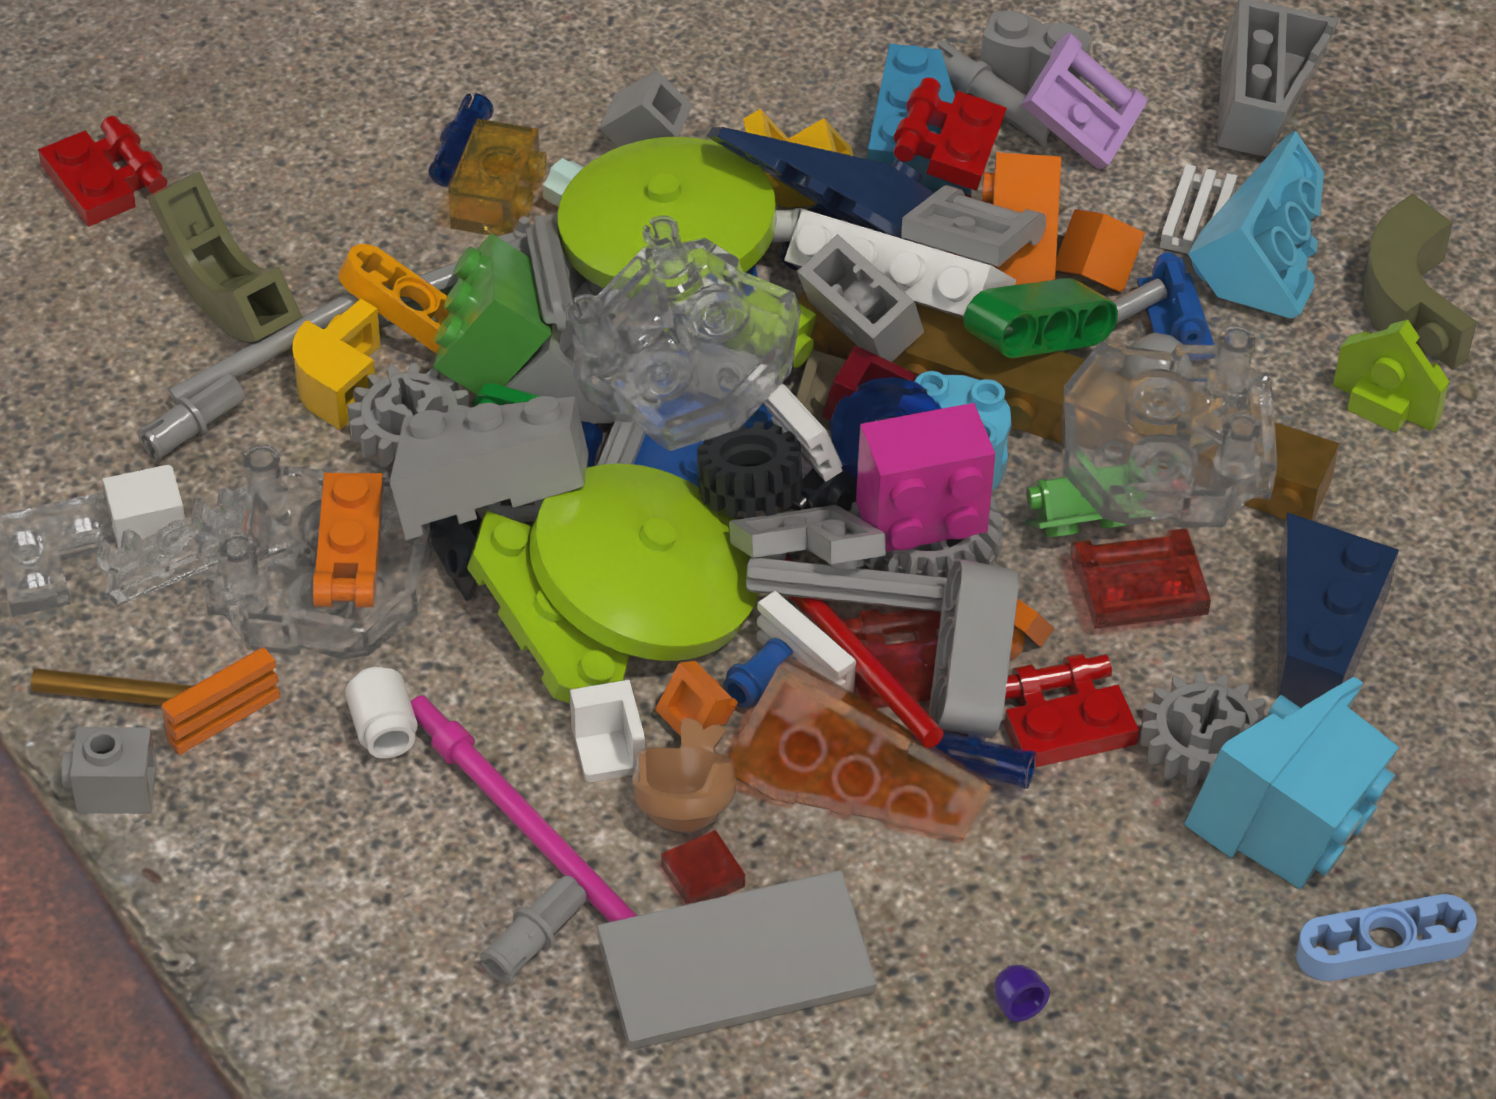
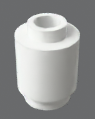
M370 667L362 670L348 683L345 689V697L359 742L368 749L371 755L377 758L399 756L413 746L418 726L403 677L398 671L390 668Z

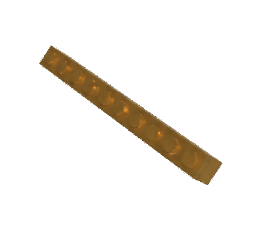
M803 291L797 302L816 314L811 338L814 340L813 350L847 360L856 344L811 305L805 291ZM915 303L924 333L892 361V363L913 372L915 380L920 374L927 371H936L943 375H965L978 380H994L1001 384L1005 390V400L1010 407L1011 428L1049 439L1066 447L1075 448L1114 461L1120 465L1129 466L1144 472L1157 473L1160 477L1173 483L1182 484L1221 497L1224 500L1272 514L1280 519L1286 520L1288 512L1312 521L1314 520L1332 482L1340 443L1061 351L1009 358L967 332L963 324L964 319Z

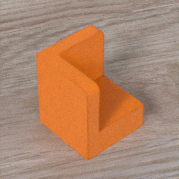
M1074 209L1056 257V270L1063 274L1084 277L1113 291L1122 292L1125 289L1145 232L1105 213Z

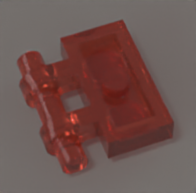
M878 609L859 611L858 618L842 620L917 702L929 701L931 699L938 644L936 629H940L942 612L909 609L880 614ZM907 633L914 634V641L886 645L884 638ZM855 670L854 698L858 711L888 707Z

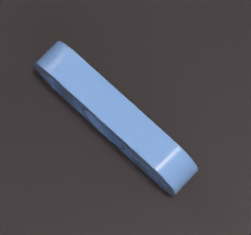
M1449 894L1434 895L1316 917L1308 921L1301 930L1296 950V960L1301 970L1311 978L1320 981H1335L1452 959L1463 955L1469 949L1477 918L1473 908L1465 900ZM1443 920L1448 928L1457 927L1456 932L1448 933L1444 925H1435V921ZM1380 927L1390 928L1401 936L1403 943L1394 948L1382 947L1371 939L1369 932ZM1423 934L1422 939L1418 940L1417 935ZM1351 935H1355L1356 940L1350 941ZM1325 942L1329 950H1337L1336 955H1328L1323 947L1315 948L1316 943Z

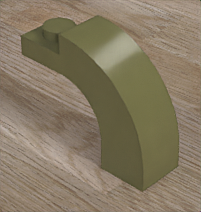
M200 172L192 173L146 196L169 243L163 249L173 268L197 304L224 332L243 342H256L303 317L280 268H261L253 263L239 248L227 229Z
M1411 194L1391 208L1381 218L1374 230L1362 282L1363 303L1367 315L1377 331L1385 330L1390 324L1408 319L1420 337L1416 343L1428 354L1433 355L1454 370L1468 360L1477 321L1435 292L1422 278V275L1444 261L1453 222L1417 196Z

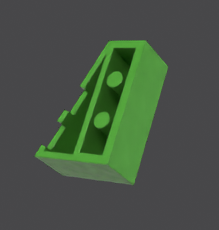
M490 233L477 249L470 246L459 258L453 274L458 277V281L444 303V308L449 310V313L439 327L434 342L440 346L433 368L475 394L478 393L482 385L487 383L505 386L551 336V328L541 322L542 314L531 258Z

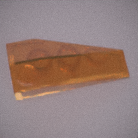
M792 657L787 658L777 667L728 756L734 762L736 779L773 801L792 805L798 803L813 806L845 816L856 815L889 822L893 826L960 840L965 838L994 786L936 747H925L910 730L841 685Z

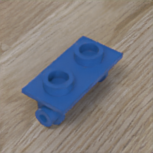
M1171 252L1159 255L1152 270V277L1137 278L1138 287L1158 278L1163 282L1167 290V298L1146 308L1153 333L1173 336L1186 346L1190 357L1216 354V348L1191 274L1185 273L1184 261Z

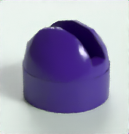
M1025 965L1006 967L998 973L994 983V997L997 1005L1007 1018L1014 1022L1025 1021L1038 1014L1044 1008L1050 996V989L1040 975Z

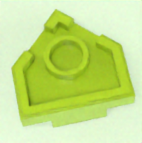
M1408 319L1390 324L1387 329L1370 334L1364 331L1350 335L1340 347L1333 386L1350 393L1348 411L1395 433L1400 430L1406 420L1432 431L1441 420L1450 382L1437 363L1430 364L1416 343L1420 337Z

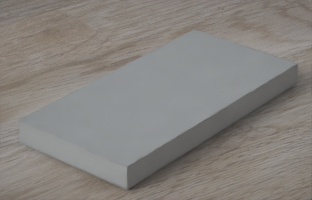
M842 870L597 926V936L628 1050L874 993L877 986Z

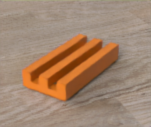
M264 647L258 649L162 703L161 707L167 741L178 755L280 698V690L275 685L278 683V675L273 670L276 668V660Z

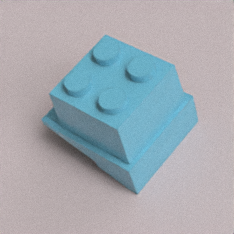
M1352 677L1301 708L1283 695H1280L1268 711V717L1229 739L1220 749L1184 825L1231 859L1240 851L1300 890L1315 871L1326 877L1345 851L1346 846L1344 844L1351 835L1358 836L1378 808L1376 803L1384 795L1396 776L1387 768L1399 746L1350 709L1364 683L1356 677Z

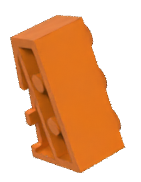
M996 152L994 173L984 172L983 202L1021 213L1026 209L1043 213L1046 216V228L1038 244L1032 245L1027 243L1000 266H993L1016 279L1015 285L1055 280L1062 156Z

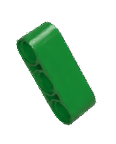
M1063 278L980 291L967 305L963 324L967 332L1004 356L1018 358L1100 344L1114 330L1118 319V309L1111 300L1076 279Z

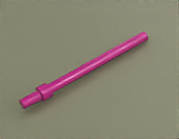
M420 695L411 701L417 723L432 738L431 746L448 764L456 763L564 876L573 877L587 894L586 899L608 922L637 916L474 747V737L458 721H449L424 695Z

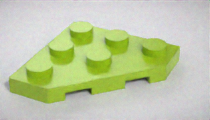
M486 510L479 525L467 568L479 586L486 584L500 605L498 615L521 650L529 649L544 671L541 680L552 697L570 704V690L623 681L629 654L607 647L577 629L553 606L540 587L530 559L529 544L532 526Z

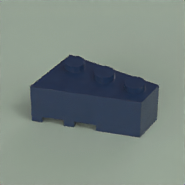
M1287 512L1278 557V572H1280V593L1278 598V614H1280L1278 697L1283 695L1301 708L1353 677L1389 595L1399 549Z

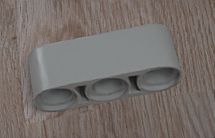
M955 559L949 569L944 589L929 716L943 730L992 739L999 729L1004 710L1019 579L1016 570L963 559Z

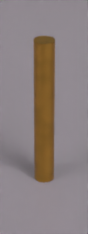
M39 668L33 670L31 677L32 692L161 706L162 703L194 686Z

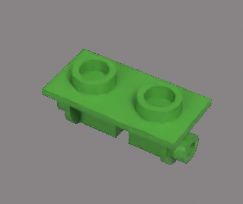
M1122 466L1116 469L1086 473L1089 495L1081 496L1078 475L1037 480L1034 487L1026 488V500L1030 510L1038 509L1039 518L1025 521L1026 526L1038 529L1044 528L1045 537L1065 536L1078 533V523L1099 519L1100 528L1134 524V514L1151 511V505L1136 503L1135 493L1143 491V480L1140 471H1130L1127 466Z

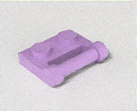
M1068 32L1052 48L1049 55L1050 59L1021 106L1099 170L1111 163L1145 107L1148 98L1136 88L1129 90L1082 50V42L1072 33ZM1069 66L1116 105L1115 110L1068 71Z

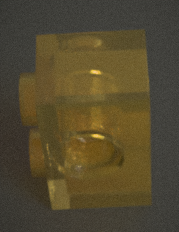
M483 119L476 120L448 189L451 229L485 235L492 233L495 236L514 232V227L519 224L520 217L526 216L529 218L533 203L534 183H542L547 165L546 152L539 150V129Z

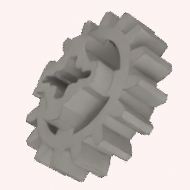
M411 363L408 373H400L394 365L388 366V377L382 379L375 374H370L368 376L369 389L363 387H356L354 389L355 402L348 404L351 440L353 443H361L362 456L365 458L379 453L380 466L385 468L395 460L404 417L414 416L426 410L449 412L471 409L469 407L467 390H458V383L449 377L440 380V372L434 368L423 374L419 373L417 363Z
M1196 672L1193 684L1187 685L1178 676L1172 678L1171 692L1157 687L1154 690L1153 702L1145 703L1140 743L1141 746L1149 747L1147 761L1150 764L1165 762L1163 777L1169 780L1179 773L1186 776V788L1192 789L1197 784L1198 779L1206 780L1220 749L1229 739L1268 717L1264 715L1266 701L1263 698L1249 701L1250 686L1244 683L1235 689L1227 687V675L1223 674L1217 678L1215 684L1207 683L1202 672Z

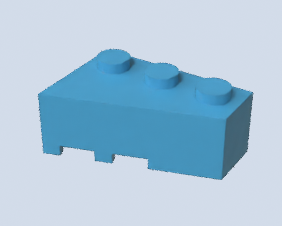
M889 43L868 145L867 159L887 163L890 166L894 160H898L894 155V148L896 146L894 133L899 122L907 118L906 103L913 89L919 87L922 79L927 77L936 79L941 85L940 99L952 104L955 96L940 49ZM927 124L929 131L937 134L941 133V128ZM915 155L913 160L909 162L900 161L922 174L919 183L931 190L932 194L943 186L948 185L961 189L964 194L971 196V189L926 174L930 159Z

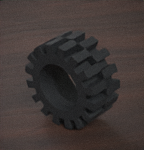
M744 422L734 424V431H729L725 426L716 429L717 437L708 434L703 438V445L699 444L697 448L699 494H701V500L704 504L710 503L711 510L719 513L726 508V516L735 518L739 511L746 512V518L756 517V511L762 510L766 516L776 514L775 506L786 510L792 506L791 499L797 501L800 498L801 490H803L801 444L799 440L795 441V435L790 431L782 434V427L774 424L768 430H765L763 422H754L753 428H745Z

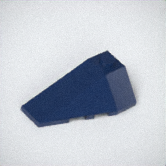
M712 127L709 131L708 138L739 157L759 165L765 173L844 221L918 243L901 237L902 217L930 197L932 191L919 183L922 174L898 160H894L890 166L887 163L725 127Z

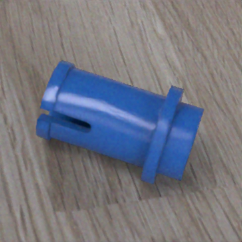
M770 639L762 649L744 664H734L729 668L726 679L723 682V689L738 702L737 706L740 708L759 706L766 699L767 690L797 666V659L794 657L782 663V661L794 653L793 650L780 639Z

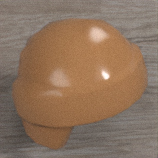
M683 718L681 722L680 748L656 747L640 750L637 754L636 770L633 774V795L636 805L647 814L653 823L665 830L677 833L695 832L706 828L728 807L736 793L734 762L731 758L716 753L715 750L726 729L722 725L715 724L703 729L702 724L692 718Z

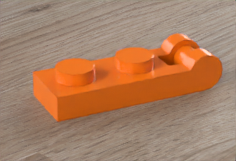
M324 472L316 571L313 577L314 607H333V602L335 601L355 602L356 608H375L384 492L383 473Z

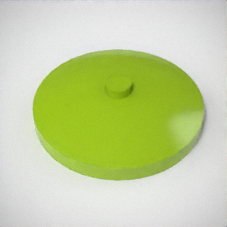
M660 137L641 140L615 148L599 156L573 177L562 194L558 208L560 240L563 251L571 265L582 276L599 287L625 296L646 299H672L693 296L711 291L735 280L762 258L773 240L777 222L774 190L762 168L739 157L714 141L693 137Z
M620 463L588 467L586 469L584 487L545 498L532 526L529 544L530 559L534 574L546 597L562 616L577 629L599 643L625 654L651 660L679 661L715 652L729 643L740 632L758 597V593L749 592L746 589L747 565L751 556L730 543L729 521L736 520L735 517L726 516V508L719 513L711 510L710 503L704 504L701 500L698 486L681 477L656 468Z

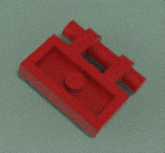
M924 78L920 82L919 87L913 89L906 103L907 118L899 122L894 133V141L896 143L894 155L903 162L913 160L915 155L930 159L926 174L977 191L1007 107L960 91H956L952 104L942 101L939 97L940 83L934 78ZM927 124L941 128V133L937 134L929 131Z
M108 116L102 121L100 128L106 136L102 140L95 142L87 131L84 130L38 149L41 166L88 227L135 208L134 191L146 187L150 193H154L166 187L168 183L162 174L163 167L153 153L142 149L140 146L141 139L136 131L129 124L122 123L116 116ZM124 159L127 166L116 170L112 164Z
M1081 653L1064 657L1063 664L1035 669L1031 664L1013 669L1012 675H1009L1007 678L1005 700L1017 698L1020 706L1005 710L1004 726L1023 770L1137 745L1139 728L1119 684L1096 689L1093 684L1095 680L1112 676L1111 663L1106 654L1086 658ZM1064 687L1069 688L1071 693L1069 696L1045 701L1042 692Z

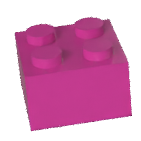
M975 403L860 424L856 504L862 520L885 533V552L908 550L920 545L950 539H964L972 535L988 532L996 454Z

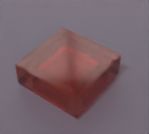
M716 830L661 853V867L686 905L723 897L745 887L746 874Z

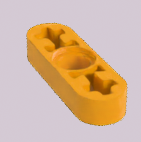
M369 244L353 246L338 271V277L343 287L358 299L361 298L375 306L379 314L437 354L440 345L435 343L434 339L439 327L449 313V310L444 308L447 296L380 248ZM405 296L421 305L423 311L407 306L400 297Z

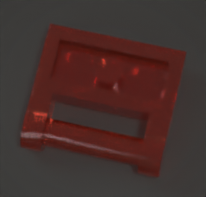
M1186 528L1168 530L1166 536L1098 545H1093L1091 540L1071 543L1073 571L1076 576H1079L1094 629L1209 614L1211 598Z

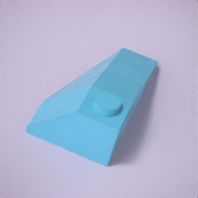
M1296 131L1288 134L1206 224L1188 253L1197 276L1210 285L1217 297L1290 319L1301 314L1314 289L1315 275L1309 269L1307 270L1308 257L1317 253L1318 240L1311 234V221L1320 216L1324 180V171Z

